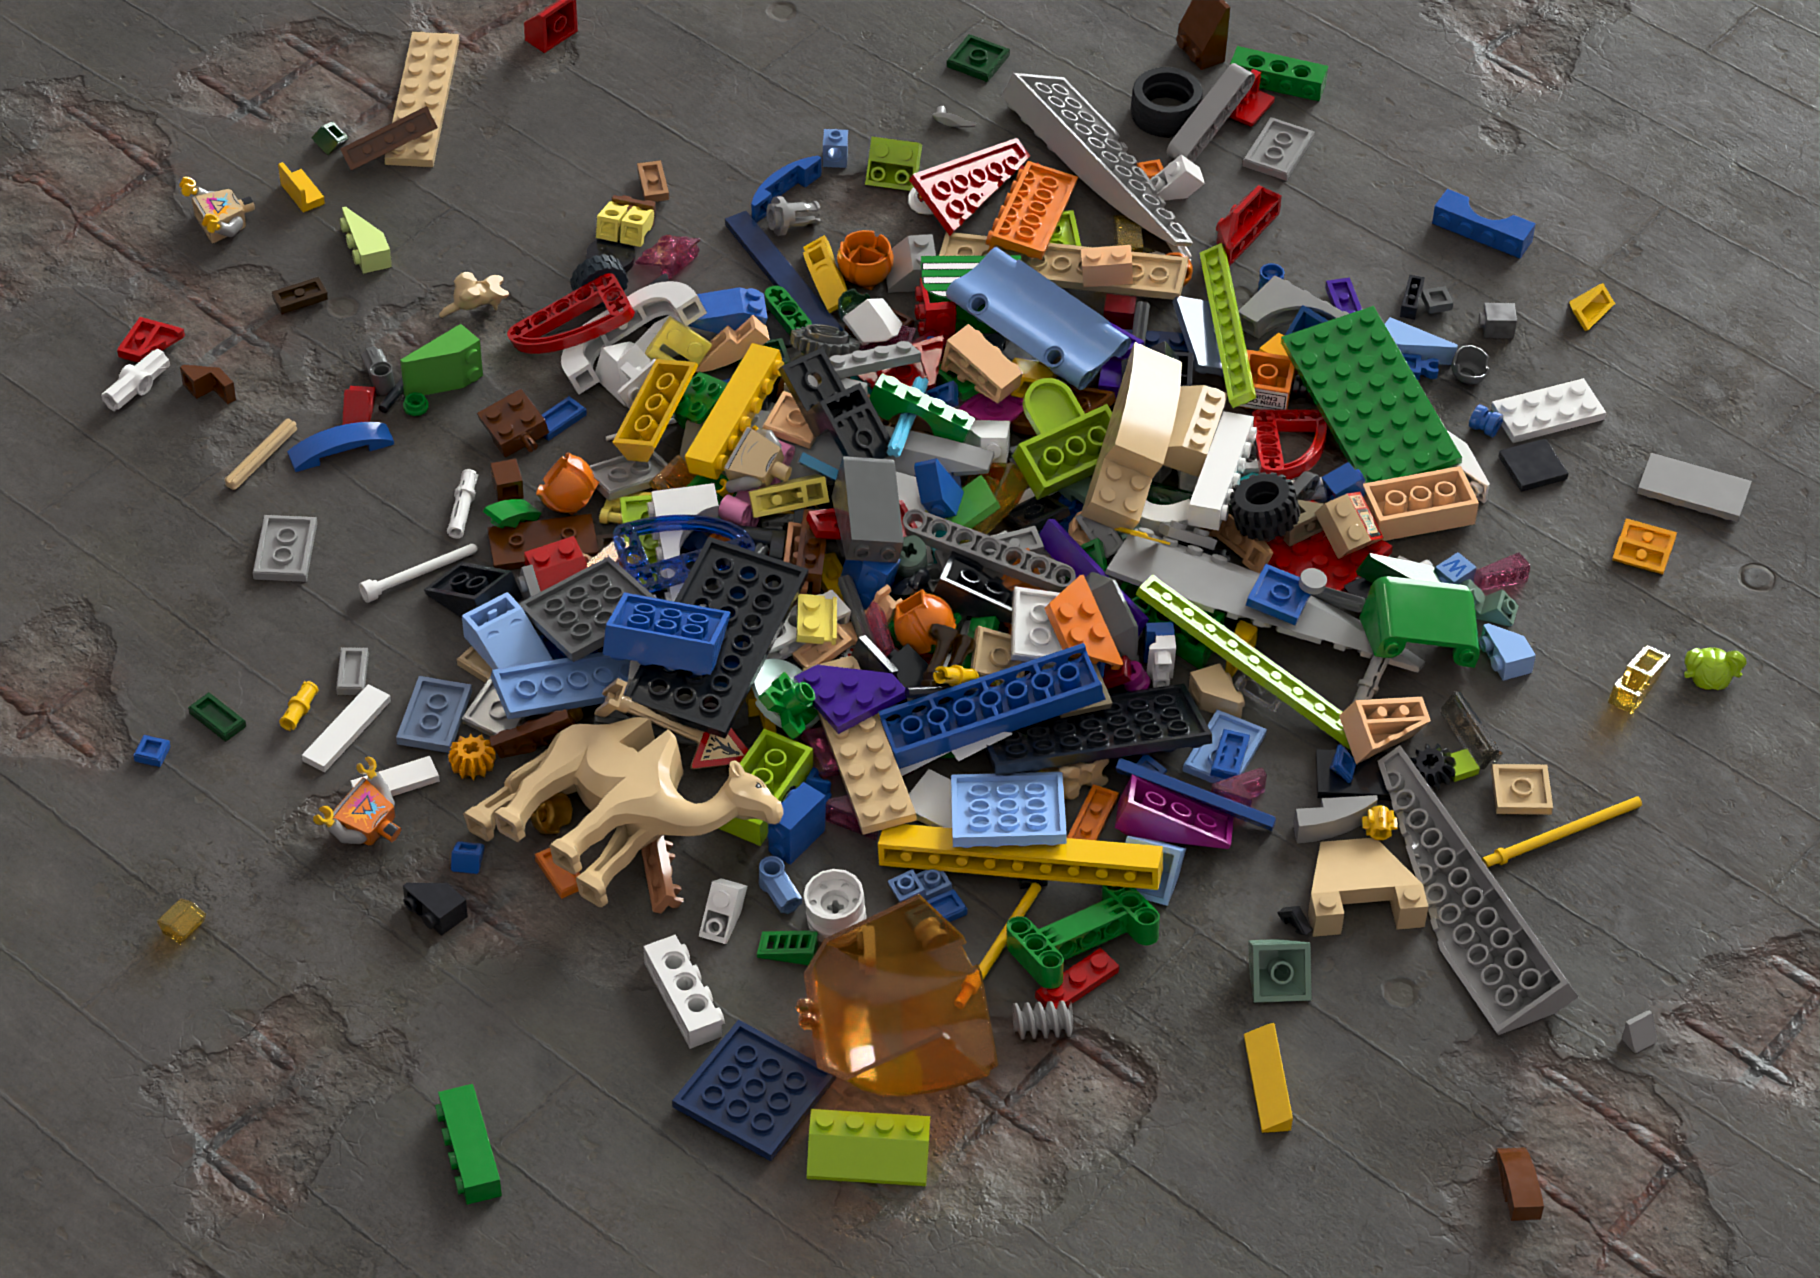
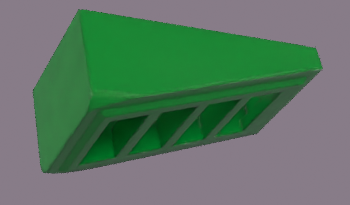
M762 932L757 958L813 966L818 947V932ZM768 941L774 942L772 949H767ZM779 944H784V948H779Z

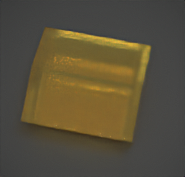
M181 898L157 922L163 934L172 937L181 944L204 922L206 913L193 902Z

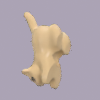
M461 273L454 280V302L444 307L439 316L443 318L460 309L471 310L486 304H491L494 310L497 311L498 305L503 298L509 296V292L499 286L503 283V277L492 275L483 281H477L472 273Z
M1109 759L1097 760L1090 764H1069L1061 768H1042L1036 772H1062L1064 799L1072 800L1079 796V790L1082 785L1092 786L1094 784L1102 787L1107 784L1108 778L1102 774V771L1109 763Z

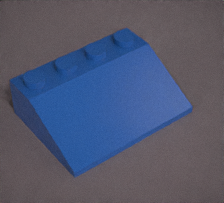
M624 593L606 624L603 655L611 656L615 660L628 659L637 661L642 665L655 664L664 666L669 670L682 669L691 671L696 675H711L718 659L729 622L730 612Z

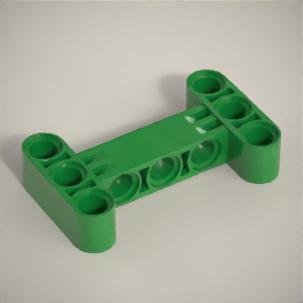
M1102 885L1101 902L1041 929H1038L1026 917H1012L1007 922L1006 947L1039 985L1047 989H1054L1063 983L1064 960L1126 932L1138 944L1152 945L1156 943L1159 939V913L1135 888Z

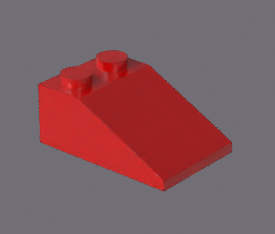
M574 536L524 552L525 566L533 565L541 592L588 567Z

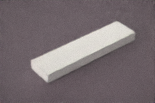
M368 684L302 754L303 762L325 773L391 702L390 695Z

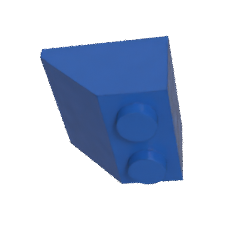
M899 558L898 563L845 560L841 576L850 575L853 578L864 610H867L871 605L877 591L887 584L892 589L901 559Z

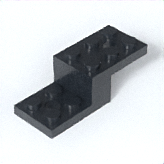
M823 347L778 369L815 438L830 431L843 456L876 459L890 457L887 454L891 438L861 383L845 389ZM808 375L816 378L818 382L817 387L812 386L808 382ZM859 434H862L867 438V446L862 445L859 442Z

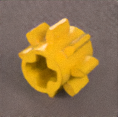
M1374 806L1368 810V816L1362 817V825L1366 829V835H1370L1375 840H1385L1392 836V830L1398 829L1394 811H1389L1385 806Z

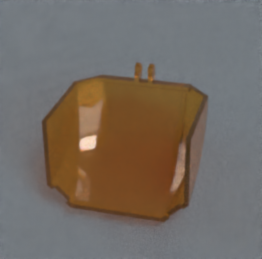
M920 894L825 938L804 972L807 998L799 999L796 1002V1009L800 1013L798 1017L799 1025L803 1029L812 1030L817 1068L864 1092L881 1097H913L956 1088L989 1076V1071L998 1066L982 972L978 964L972 966L962 946L967 943L964 936Z

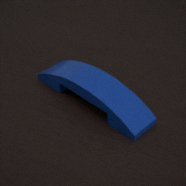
M812 156L800 159L782 167L769 176L761 184L753 197L751 209L754 221L757 223L766 216L767 206L771 203L773 197L781 196L797 183L807 187L821 176V157Z
M358 422L336 426L316 433L293 446L287 453L295 472L319 466V458L365 445L368 446L369 451L394 445V440L386 424Z

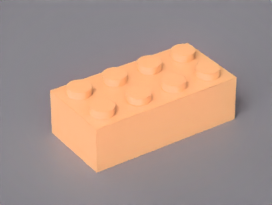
M1461 466L1363 484L1365 491L1363 498L1384 537L1382 539L1384 541L1475 524L1479 502Z

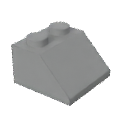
M933 234L907 236L892 248L894 255L893 267L886 277L888 293L915 291L916 286H919L921 256H936Z

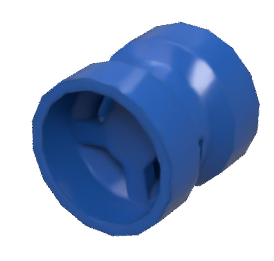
M1273 263L1263 265L1259 274L1258 291L1274 275L1284 280V269L1278 264Z
M1479 404L1470 417L1469 427L1475 430L1481 429L1485 435L1493 438L1502 425L1503 414L1496 411L1490 412L1487 407Z

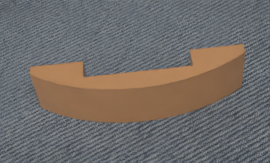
M1228 513L1227 521L1222 520L1219 531L1200 527L1210 531L1209 536L1217 537L1243 558L1242 563L1254 572L1261 573L1265 564L1269 563L1273 555L1271 548L1265 541H1258L1257 538L1252 540L1248 539V536L1241 535L1235 526L1234 517L1230 513Z

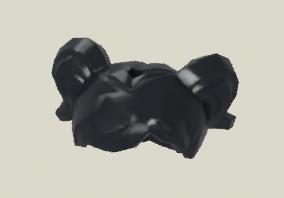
M926 567L919 568L914 576L905 577L898 581L892 587L889 595L897 601L900 598L905 600L922 589L926 594H932L928 584L931 578L930 572Z

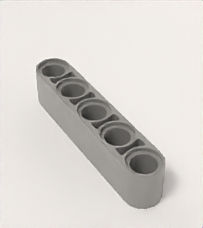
M1232 63L1171 140L1167 148V155L1174 159L1183 155L1194 163L1251 89L1255 81V75L1243 67Z

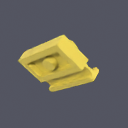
M799 594L797 597L796 642L814 644L831 642V645H836L837 597L825 599V596Z

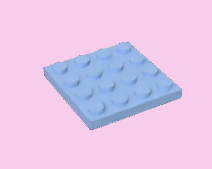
M1062 772L1014 773L1008 776L996 775L995 773L951 775L953 847L971 848L973 846L1000 847L1042 844L1054 846L1057 844H1067Z

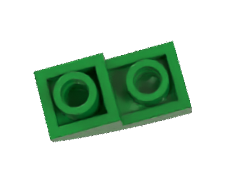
M522 499L499 501L485 507L483 510L491 518L490 522L499 528H504L505 526L516 528L519 521H538L541 515L539 510Z

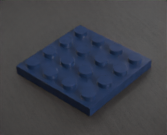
M738 1020L672 1100V1107L765 1159L772 1161L810 1113L811 1109L814 1108L836 1080V1072Z

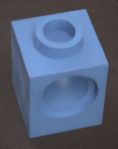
M824 129L823 167L847 168L848 130Z

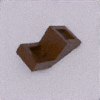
M185 364L180 366L182 383L196 399L214 390L227 404L236 400L234 382L220 368Z

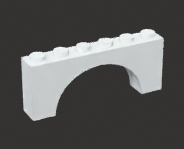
M714 483L652 491L651 502H647L649 518L654 517L655 524L651 525L653 540H658L659 547H655L657 563L662 562L663 569L660 570L661 585L667 586L664 600L675 601L688 576L680 558V551L684 541L700 525L718 519L719 505Z

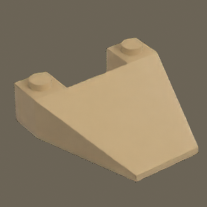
M1362 838L1320 842L1308 910L1313 937L1341 934L1344 919L1342 904L1390 900L1397 930L1425 927L1429 906L1423 884L1379 840Z

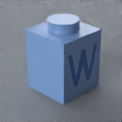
M1457 552L1437 565L1435 571L1441 583L1461 585V582L1471 579L1474 583L1477 567Z

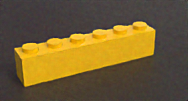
M755 343L751 344L685 454L689 473L717 480L722 471H725L724 467L747 427L750 428L751 422L755 415L760 412L766 396L772 392L773 384L778 376H781L778 369L784 365V362L782 361L779 349Z

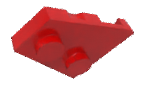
M139 317L118 347V357L139 363L156 349L162 351L183 339L185 336L184 328Z

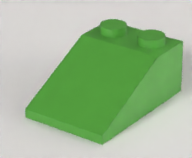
M459 324L400 360L405 397L414 392L429 395L464 388L483 376L480 339L462 324Z

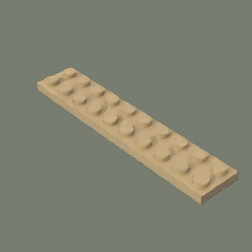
M946 232L939 256H986L989 245L985 244L987 236L953 233L949 236ZM1049 243L1041 260L996 246L1008 255H1021V261L1061 288L1173 300L1176 296H1181L1188 268V257L1131 252L1133 284L1083 288L1081 248L1092 247Z

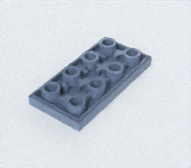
M1176 296L1172 303L1188 351L1193 353L1195 371L1201 374L1209 373L1224 377L1209 301Z

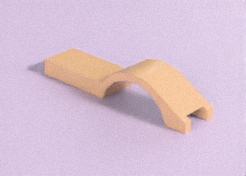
M888 584L876 592L874 600L865 611L874 638L893 620L896 604L903 601L901 598L895 601L889 595L891 587ZM852 621L846 624L837 623L836 645H831V642H824L823 644L806 643L792 653L793 659L802 668L833 660L849 647L855 645L858 640Z

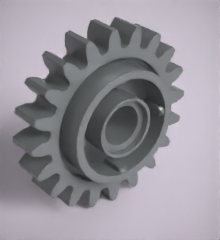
M810 324L806 327H801V329L795 328V330L791 331L790 345L793 348H798L804 355L823 347L828 358L834 355L851 354L854 351H859L860 341H857V338H851V335H848L846 331L842 332L839 328L828 325Z

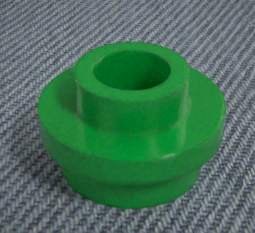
M418 392L408 394L403 402L405 413L411 416L422 415L429 408L428 400L423 394Z

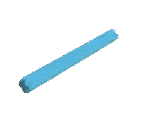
M918 376L915 378L912 387L918 388L925 394L928 380ZM901 413L888 444L887 454L889 456L893 455L897 458L901 455L916 414Z

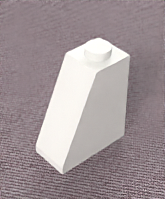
M974 420L965 444L994 451L995 456L992 463H1007L1010 448V421Z

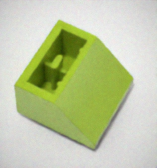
M871 137L865 185L911 191L914 186L909 179L919 171L922 144Z

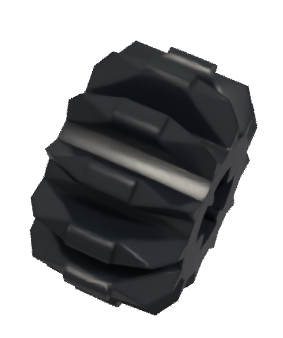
M1438 743L1433 749L1428 744L1425 745L1424 751L1416 749L1415 754L1417 757H1412L1410 760L1430 788L1432 785H1435V788L1440 790L1441 783L1449 785V777H1454L1456 774L1454 768L1456 761L1454 757H1451L1450 750L1448 748L1442 750L1441 745Z

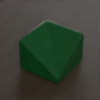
M334 122L321 126L312 136L314 142L326 154L332 153L349 139Z

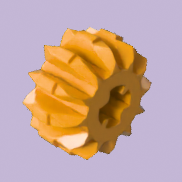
M470 733L468 738L459 736L458 742H452L448 759L453 772L460 773L462 779L471 776L474 781L477 775L485 778L486 771L493 770L496 753L491 746L490 740H485L482 734L475 738Z

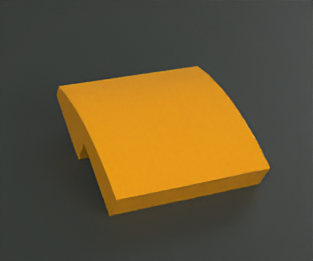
M1626 518L1612 560L1663 575L1677 532Z

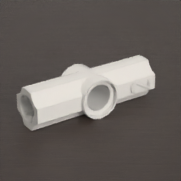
M156 349L135 366L131 364L126 365L119 374V380L101 394L102 401L105 402L109 409L116 411L136 394L141 396L147 394L152 387L153 380L170 366L169 359L165 356L164 352Z

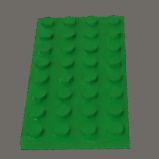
M1374 306L1281 337L1283 348L1347 461L1355 470L1359 469L1365 478V483L1446 469L1462 463V456Z

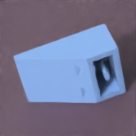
M508 592L462 615L465 639L493 670L552 660L551 655L524 610Z

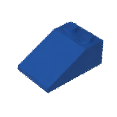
M739 287L697 294L707 314L688 326L718 334L727 325L735 331L752 315L765 325L768 318L764 293L753 288L744 289Z

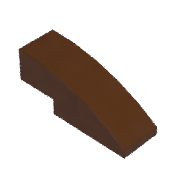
M1526 1148L1496 1149L1504 1200L1508 1202L1511 1221L1541 1220L1544 1203L1535 1167Z

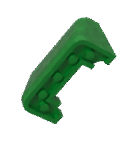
M1390 576L1380 577L1373 582L1359 619L1375 657H1396L1402 653L1406 643L1409 642L1453 647L1452 657L1457 665L1475 668L1480 650L1474 597L1467 586Z

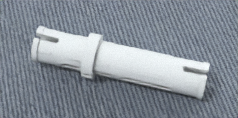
M471 469L462 471L460 484L455 489L454 496L456 500L447 528V534L449 533L450 537L456 539L464 535L470 504L476 495L474 488L478 474Z

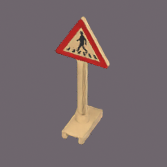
M619 678L603 689L602 695L606 696L605 702L594 713L605 718L615 710L625 714L628 712L637 717L650 719L653 724L697 742L698 746L690 765L691 769L730 765L731 761H737L740 764L749 751L732 728L726 739L671 721L656 714L647 707L633 702L632 698L624 695L628 682Z

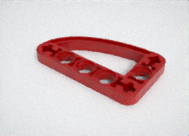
M608 273L514 324L508 330L507 336L518 351L529 354L549 353L567 349L602 336L629 322L634 317L635 311L615 275ZM604 302L610 313L579 328L539 338Z
M1260 409L1252 412L1254 417L1253 427L1257 428L1254 445L1259 473L1266 472V474H1270L1273 472L1277 473V476L1284 475L1286 479H1293L1299 477L1304 471H1309L1318 462L1325 447L1327 424L1319 410ZM1278 432H1315V438L1310 448L1298 459L1284 464Z

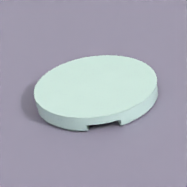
M766 659L752 686L757 699L755 704L765 717L782 728L780 716L776 712L768 711L758 699V696L768 687L772 686L771 682L783 672L794 682V676L803 671L792 663L781 659ZM818 715L814 720L805 725L806 729L804 731L809 730L818 722Z

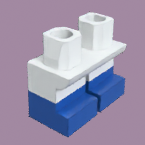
M1173 622L1146 623L1143 661L1148 663L1147 674L1152 679L1154 688L1169 686L1170 678H1173L1176 654Z

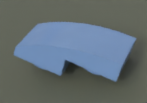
M912 869L888 880V885L900 904L925 901L952 890V884L944 871L934 869L924 870L918 874H915Z

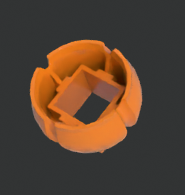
M861 230L852 232L845 237L844 242H841L837 254V263L845 281L872 290L875 285L881 283L887 277L893 267V251L890 242L882 234L876 237L874 231Z
M567 452L565 454L566 458L562 456L543 478L545 484L538 486L536 495L549 509L560 513H569L572 516L588 503L599 481L595 479L593 471L586 461Z
M922 589L896 604L894 632L897 640L903 647L908 643L921 655L931 651V645H936V641L929 636L931 624H941L955 629L956 620L954 619L952 609L943 599L933 594H926Z

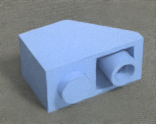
M1489 623L1484 624L1482 635L1479 637L1480 648L1483 652L1487 653L1493 670L1499 673L1502 680L1532 673L1536 655L1523 635Z

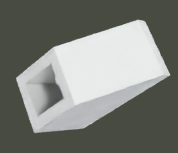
M1183 155L1178 156L1150 179L1157 190L1156 197H1161L1164 201L1188 198L1205 184L1200 167Z
M722 878L712 881L699 937L727 944L742 911L747 890L746 885Z

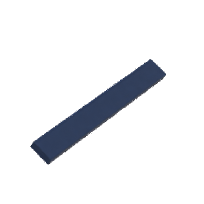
M747 211L725 218V226L772 284L783 287L811 320L812 324L833 326L839 328L842 332L844 331Z

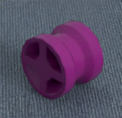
M1131 661V681L1123 684L1127 692L1147 689L1150 685V677L1138 661Z

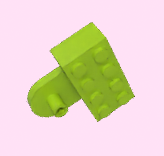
M1043 378L1033 382L1024 395L1023 410L1037 436L1018 444L1012 457L1035 497L1039 500L1093 475L1112 411L1108 404L1085 414L1071 389L1062 381L1054 378Z

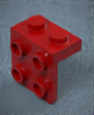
M920 278L919 286L915 287L916 302L919 301V304L915 305L916 320L920 319V322H918L919 337L933 329L940 336L943 335L944 339L948 340L955 334L956 305L952 301L930 303L928 291L923 286L922 278Z

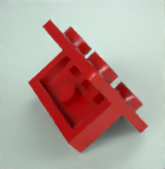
M1255 69L1250 71L1255 75V81L1251 89L1229 116L1248 126H1253L1275 100L1274 96L1259 90L1261 72Z

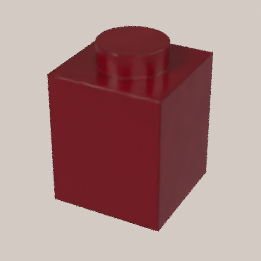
M1107 293L1104 318L1122 329L1133 330L1136 297Z

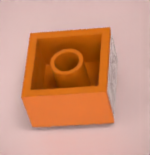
M1247 350L1256 399L1239 407L1257 410H1288L1295 375V367L1289 356Z

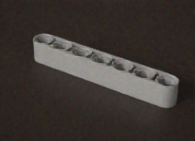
M911 509L903 517L906 536L916 535L927 546L948 554L955 551L977 561L988 569L1044 590L1061 593L1076 579L1075 571L1067 564L925 511ZM914 521L922 523L918 528L909 527L910 523ZM939 530L947 532L945 536L940 538L935 537L934 533ZM964 539L971 541V544L966 547L958 545ZM986 549H994L996 551L992 556L983 554ZM1011 558H1018L1021 560L1020 563L1017 565H1010L1007 563L1008 560H1010ZM1036 567H1042L1046 570L1040 575L1032 572ZM1062 576L1070 578V581L1066 584L1057 582L1058 578Z

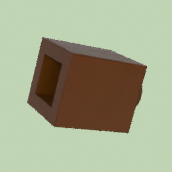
M511 459L490 463L492 483L498 502L509 499H523V480L517 460Z

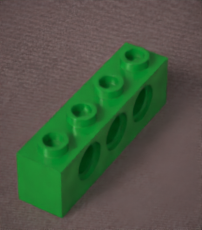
M1237 46L1230 65L1235 63L1248 71L1255 69L1261 72L1260 89L1320 101L1326 86L1327 65Z

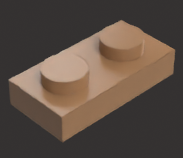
M661 161L637 163V172L644 200L654 202L669 200V191Z

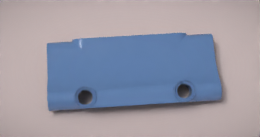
M997 247L990 250L983 260L970 272L955 279L946 291V297L973 315L979 322L987 324L1047 366L1054 374L1059 375L1079 390H1083L1089 385L1102 366L1111 357H1122L1131 345V339L1111 326L1112 324L1099 313L1023 261L1015 260ZM985 304L983 310L977 311L981 305ZM1061 357L1057 364H1053L1054 359Z

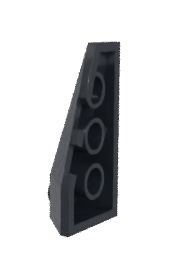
M952 551L933 595L943 599L950 606L953 614L959 613L960 615L978 618L996 616L999 621L1012 623L1013 591L1003 586L1004 580L998 576L993 579L982 571L984 566L977 561Z

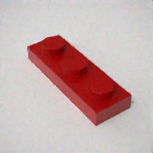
M1099 948L1063 972V983L1061 986L1054 989L1041 987L1035 991V998L1045 1008L1048 1001L1053 1002L1055 1009H1057L1059 1001H1064L1066 1007H1068L1070 1001L1073 1004L1119 973V965L1104 950Z

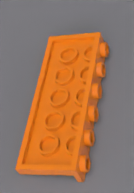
M1027 161L1024 169H1019L1016 181H1013L1010 193L1006 196L1004 206H1001L998 218H995L992 231L990 230L985 243L989 245L988 253L996 246H1000L1005 250H1013L1030 258L1042 260L1074 191L1078 177Z

